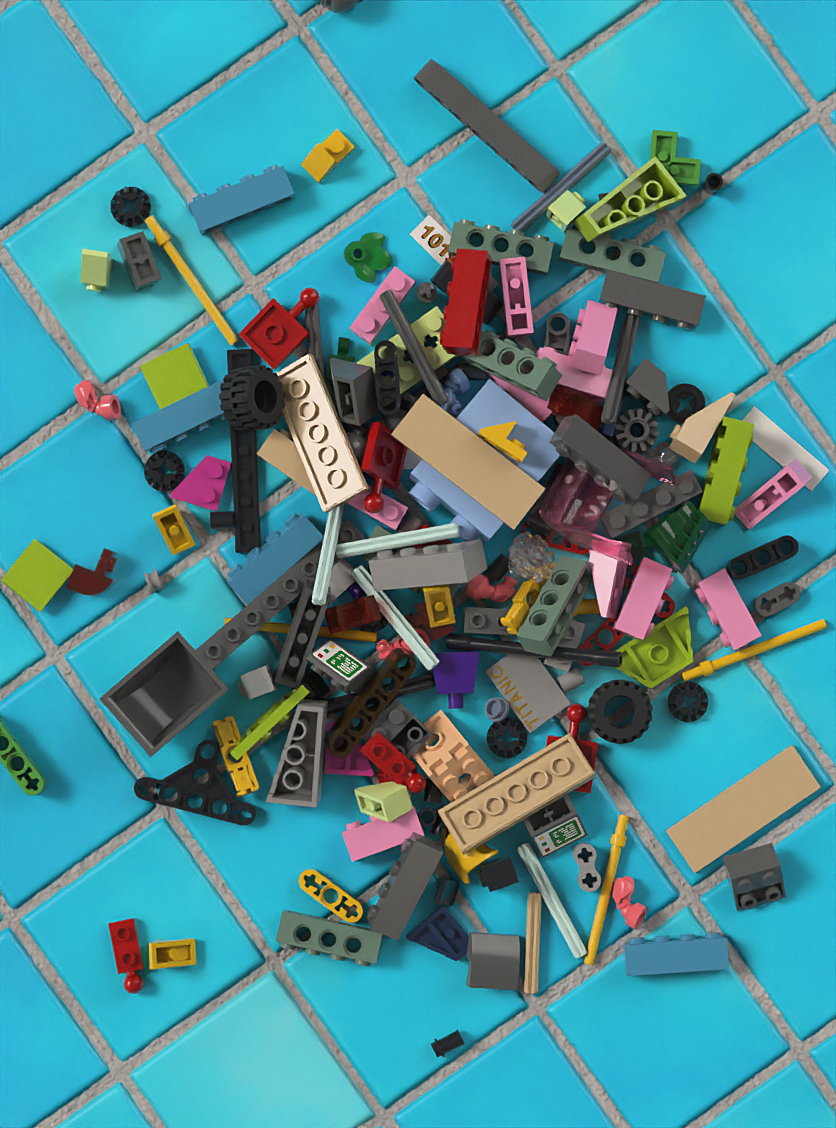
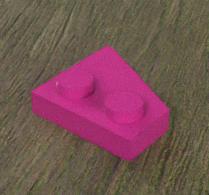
M207 455L175 488L170 497L218 511L232 463Z
M327 722V733L335 724L334 722ZM344 738L337 739L334 743V748L340 747L344 742ZM360 741L352 752L345 757L334 755L326 746L325 774L373 776V770L367 757L360 752L362 747Z

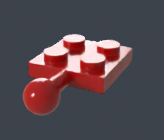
M310 287L303 289L299 296L300 301L289 312L273 298L238 334L272 369L276 370L310 335L296 319L306 308H312L318 304L320 296L316 289Z
M372 422L361 466L363 472L374 478L371 494H368L364 499V507L369 513H378L383 509L384 500L381 496L383 485L389 490L398 489L408 449L391 436L393 431L381 422Z
M575 703L570 705L566 712L567 718L570 721L569 733L594 771L598 742L578 740L580 723L585 720L587 712L583 705ZM547 735L546 746L562 737ZM593 779L573 791L591 793Z

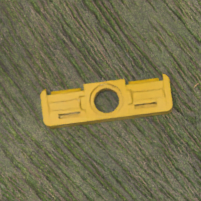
M534 564L536 568L528 581L523 582L512 599L513 605L505 618H501L503 626H508L507 631L509 634H518V630L525 622L531 606L536 602L542 586L547 582L551 574V569L547 564ZM527 593L530 595L529 604L526 602Z
M228 716L223 720L214 721L211 728L215 727L214 731L220 744L219 750L228 773L232 772L231 777L236 791H239L236 795L242 797L256 792L259 784L247 752L242 755V760L239 763H232L228 759L229 751L237 746L236 743L241 738L234 717Z

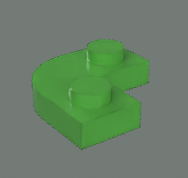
M652 130L649 161L656 156L677 184L698 186L701 159L676 157L678 132Z

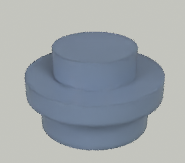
M495 697L487 701L485 714L489 720L498 723L503 721L508 715L509 704L507 700Z

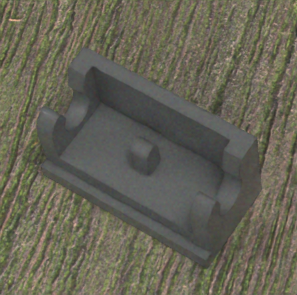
M143 231L119 239L117 247L135 292L142 290L147 285L151 284L153 286L158 280H161Z

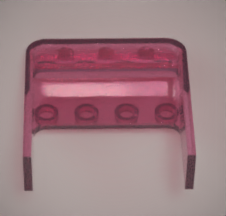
M616 446L649 472L651 477L672 485L675 484L676 478L671 465ZM567 458L540 506L539 514L542 522L575 545L631 565L633 558L629 546L594 534L613 498V493L606 487L596 484L590 474L577 469L575 463Z

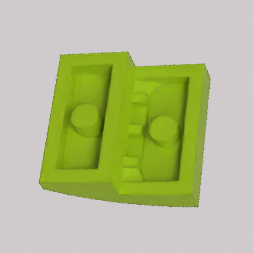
M189 343L168 351L140 366L159 409L167 407L209 386Z
M34 539L7 571L1 582L41 613L56 596L57 591L71 577L74 569Z

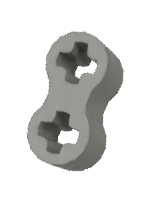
M342 558L332 567L329 582L331 598L328 606L346 591L349 586L356 582L351 575L355 568L346 558Z
M587 842L578 843L572 851V856L579 866L577 882L584 891L593 892L601 884L600 874L595 869L596 851ZM582 848H586L588 852H591V855L587 856L586 861L578 857V854L582 852ZM587 873H590L592 877H596V880L592 881L591 886H588L586 882H582V879L586 878Z

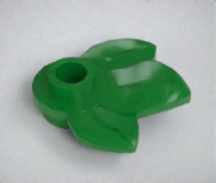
M381 233L364 234L359 242H351L344 249L345 261L354 267L356 276L362 281L373 283L376 275L375 271L385 270L393 264L390 254L381 248L385 240V236ZM355 249L361 253L359 259L353 255Z

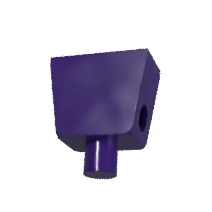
M479 652L434 653L439 659V664L433 668L437 693L448 694V709L464 708L463 693H474Z

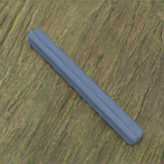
M601 142L516 218L511 224L512 228L522 232L547 211L554 201L576 185L610 154L611 149L609 146Z

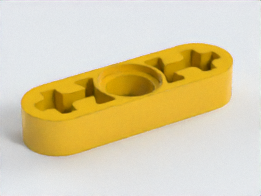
M306 869L301 873L299 877L301 889L348 923L357 922L362 917L363 907L361 903L315 869ZM314 874L316 876L315 882L320 886L322 881L327 883L321 889L319 895L314 893L318 890L314 885L305 886V875L310 877ZM329 888L335 889L338 892L337 901L334 903L326 902L323 897L325 890ZM343 896L347 898L344 901L349 907L353 904L357 906V916L351 915L347 917V910L341 906L339 911L335 908L340 904Z

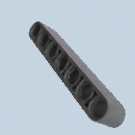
M430 59L414 76V80L538 191L544 194L561 175L549 161L436 61Z

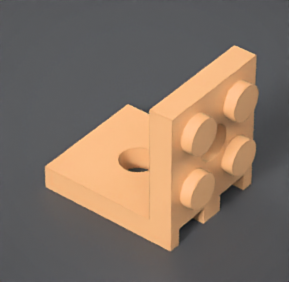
M439 710L423 723L433 735L415 752L413 757L451 803L495 777L442 710ZM439 739L436 745L431 746L434 740ZM466 773L462 779H459L461 775Z

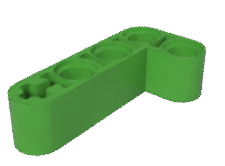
M0 718V736H5L9 740L8 748L6 750L0 749V762L26 794L37 795L43 792L47 786L45 775ZM16 756L22 757L25 762L22 770H16L13 767L12 761ZM31 768L32 772L28 773L31 779H39L38 789L35 787L31 789L29 787L31 780L28 776L21 778L20 775L26 773Z

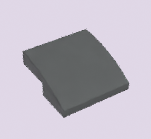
M470 932L466 955L469 959L466 985L469 988L517 990L520 966L519 936Z

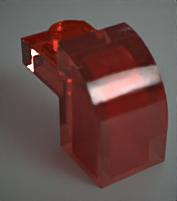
M558 384L551 394L547 406L554 416L562 420L564 417L578 415L596 431L601 423L604 408L594 400L578 396L566 387Z
M104 548L95 571L75 564L66 588L89 596L100 595L108 591L116 581L107 577L108 572L112 573L118 559L114 558L116 552Z
M370 595L326 609L325 619L330 635L380 620V608L374 595Z
M426 602L414 605L418 615L413 616L411 612L404 616L413 628L424 624L432 642L455 630L453 624L431 628Z

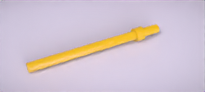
M153 215L146 218L144 221L155 235L154 240L159 247L164 248L230 346L238 342L239 339L172 244V238L166 230L163 231Z
M225 617L224 625L228 623L232 618ZM267 622L258 631L288 634L291 624ZM320 627L317 637L376 642L377 632Z
M821 619L716 660L709 661L708 659L699 663V666L681 672L682 678L686 682L702 675L707 677L714 674L715 670L827 628L824 619Z
M619 814L615 833H612L610 840L612 847L584 963L588 965H594L621 849L625 847L627 839L625 832L629 816Z

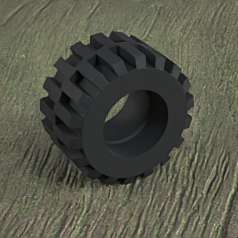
M265 365L235 368L229 371V375H225L223 378L224 383H221L220 386L221 394H219V399L221 400V410L224 411L223 416L225 420H229L231 427L245 432L270 429L273 425L279 423V418L283 416L282 409L285 408V392L282 389V382H279V376L277 373H273V369Z
M611 680L605 682L599 688H596L588 701L587 713L589 724L596 734L611 743H631L633 740L639 739L648 730L649 723L652 721L653 708L648 694L644 692V689L631 681ZM618 696L629 699L635 709L633 720L623 727L613 726L605 717L606 704L609 700Z

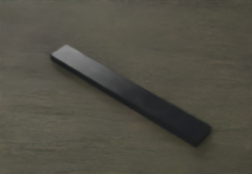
M253 349L227 350L228 375L229 371L235 368L253 366ZM230 426L235 552L244 553L250 552L255 547L259 549L261 547L256 430L243 432Z

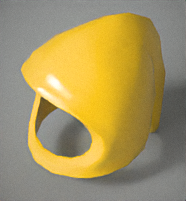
M451 833L447 836L444 843L445 855L450 865L465 884L470 883L469 874L478 865L499 852L483 843L463 855Z

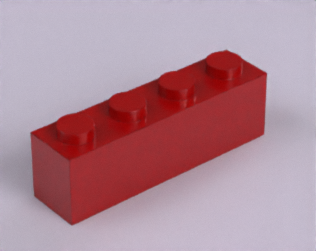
M457 249L456 257L452 258L451 270L453 278L452 281H449L447 287V294L450 298L443 314L444 321H446L445 329L441 330L440 345H442L447 354L478 355L492 258L486 250Z

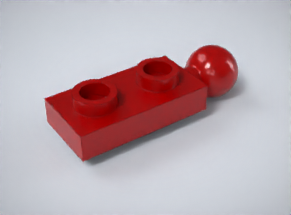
M378 730L361 747L360 752L396 784L399 785L405 779L406 786L410 792L420 793L425 789V777L420 773L411 772L416 767L415 763Z
M135 919L108 923L118 974L125 972L127 974L123 982L124 989L130 994H137L143 989L144 981L137 974L136 970L144 969Z

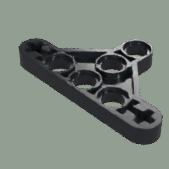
M212 740L202 741L197 746L193 762L162 780L145 776L139 778L134 785V792L138 798L238 825H248L256 817L254 806L248 802L235 799L216 767L220 750L216 742ZM205 744H210L215 749V755L211 759H206L201 755V748ZM198 769H204L208 772L209 778L206 783L201 784L195 780L194 774ZM145 781H148L150 787L157 789V783L162 784L159 790V799L154 798L156 795L154 792H147L146 795H143V790L139 789V785H143ZM168 787L175 788L178 793L177 799L173 802H168L164 799L163 792ZM191 794L201 796L202 804L199 808H192L188 804V798ZM222 800L226 803L227 810L224 814L218 815L213 811L212 805L215 801ZM231 803H236L234 808L236 810L248 807L251 817H247L245 821L240 820L241 815L233 813V818H228L231 811Z

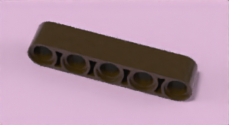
M397 648L387 656L329 730L325 737V743L334 755L345 757L352 752L413 674L417 662L414 656L407 650ZM402 657H407L406 664L398 667V661ZM391 677V683L387 687H382L383 680ZM375 697L374 705L366 707L367 700ZM354 718H360V722L356 727H350V723ZM339 738H344L343 744L338 748H334L335 741Z

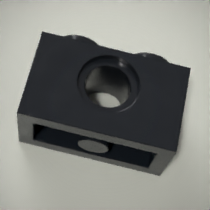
M509 854L481 863L482 870L477 871L482 887L488 886L490 892L519 882Z

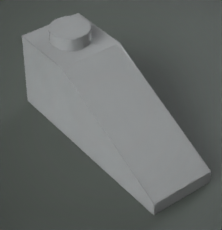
M270 665L241 675V681L237 682L242 697L247 695L248 700L278 689L277 683L274 682V675Z

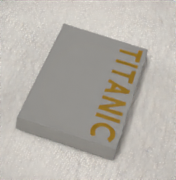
M508 654L485 671L529 733L571 704L538 657Z

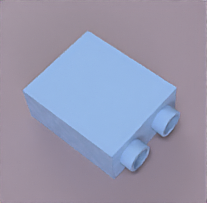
M491 379L486 382L456 418V420L476 435H478L481 428L517 421L506 439L511 441L514 438L525 446L524 450L528 453L521 464L491 444L489 445L536 482L542 478L560 456L555 450L556 447L549 443L554 432ZM421 460L410 473L409 479L416 485L411 489L409 495L431 513L440 504L455 516L450 524H458L459 537L463 541H472L480 537L487 543L504 523L424 460Z

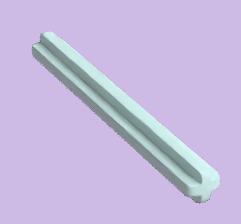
M344 504L328 514L312 595V603L314 605L323 606L326 603Z
M456 523L337 544L336 556L337 558H346L456 538L460 535L459 526Z
M361 565L355 568L351 573L355 581L427 670L435 668L439 664V659L386 593L383 590L374 591L372 577L365 567Z
M528 842L520 845L517 850L574 957L577 959L584 956L587 950L531 845Z

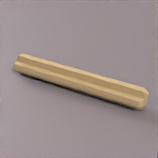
M529 892L527 899L524 992L527 994H536L538 992L542 895L539 892Z

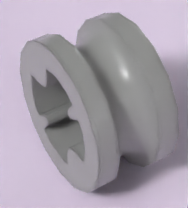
M153 569L151 574L144 573L152 594L157 589L164 590L157 569Z

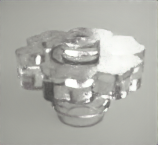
M525 532L515 537L513 545L509 547L510 561L508 562L510 572L514 576L524 577L526 580L532 578L536 583L551 577V570L556 567L554 554L548 551V543L539 535L532 536L530 532Z

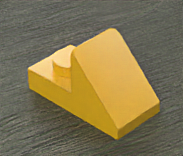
M336 129L321 144H316L301 163V166L319 183L355 147Z
M517 421L481 428L477 436L521 464L528 453L524 450L525 446L514 438L511 441L506 439Z
M176 504L152 515L172 555L196 545Z
M449 584L423 586L430 627L456 623Z
M195 939L154 940L150 942V969L195 965Z

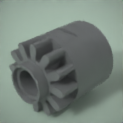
M630 409L618 418L612 436L613 442L625 454H642L655 444L659 435L658 422L655 421L651 413H647L642 409ZM630 427H639L641 437H633L630 433Z

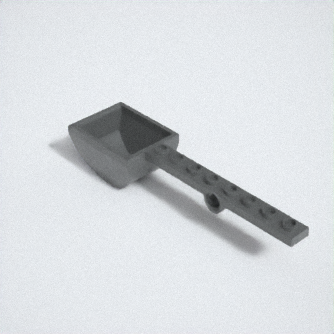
M347 519L340 525L337 544L359 541L365 537ZM323 541L196 650L192 648L179 632H176L99 699L150 758L229 690L213 672V669L302 593L306 579L315 582ZM335 551V556H334L333 565H335L340 559H342V558H337V556H336V551Z

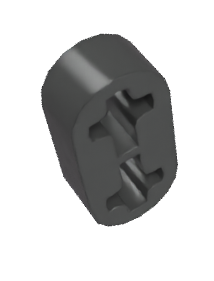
M793 582L782 583L756 597L754 610L761 616L773 615L796 603L800 598V589ZM787 586L788 589H794L795 593L792 594V600H789V598L779 600L778 596L785 592L784 587ZM762 598L766 601L775 599L776 603L769 606V612L759 608L762 604Z

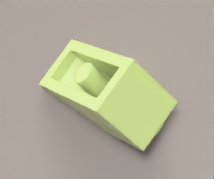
M567 190L548 207L546 217L562 232H565L573 224V221L585 211L586 206L583 205L585 200L577 192L571 193Z
M82 249L81 283L87 286L86 290L101 292L102 288L109 289L113 258L109 253Z
M393 781L359 787L354 790L361 813L386 822H391L413 809L410 800L411 793L408 788L401 784L398 785Z

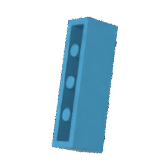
M277 165L270 166L263 170L264 174L254 177V174H250L241 178V183L233 186L225 184L216 188V193L208 196L207 193H202L193 197V202L189 203L201 235L294 199L295 194L284 166L279 168Z
M222 379L133 422V428L144 451H152L153 454L159 453L167 449L166 444L174 440L176 443L188 439L190 437L189 433L198 429L199 432L207 430L213 426L211 422L219 418L221 421H225L224 411L221 410V400L219 399V394H221L220 386L221 383H224V380Z
M302 512L290 515L285 520V526L281 530L271 532L265 539L266 543L260 549L258 547L252 549L247 554V560L241 565L236 564L227 572L228 577L225 580L247 605L324 539L323 535Z
M707 932L705 937L695 938V934H680V939H669V935L654 936V941H644V937L629 938V942L623 943L626 976L729 969L727 938L721 936L720 932Z

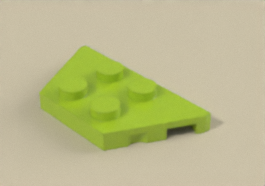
M687 606L656 624L649 638L644 637L642 641L633 639L615 650L622 652L623 655L621 667L615 668L651 689L693 663L689 610Z
M300 685L297 690L293 689L280 697L246 729L236 743L237 746L231 750L230 754L238 760L258 740L261 743L264 742L272 734L271 728L276 723L283 724L291 716L290 710L309 691L303 685Z

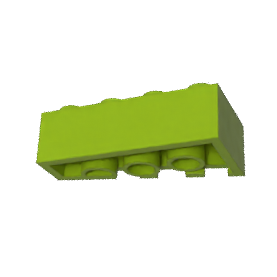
M655 156L573 221V223L585 239L590 242L676 205L687 196Z
M724 416L717 427L702 487L703 492L700 495L697 508L706 516L710 523L725 526L728 521L732 522L736 507L732 505L734 497H738L741 490L742 482H739L741 472H745L748 461L746 453L748 447H751L754 433H752L753 423Z

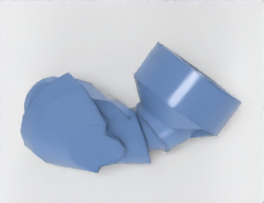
M459 368L453 369L446 376L443 389L449 401L440 406L455 419L463 411L462 404L457 400L455 394L461 395L470 389L467 376Z

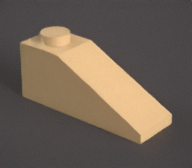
M731 392L687 418L681 426L677 424L669 436L673 440L668 448L695 464L703 454L735 394Z
M274 429L257 452V455L316 496L297 447L292 442V435L284 429H281L280 432Z

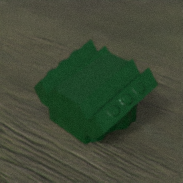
M691 501L683 502L648 529L644 535L657 550L664 564L673 569L672 573H677L678 571L680 574H683L711 525L706 516L699 509H696Z

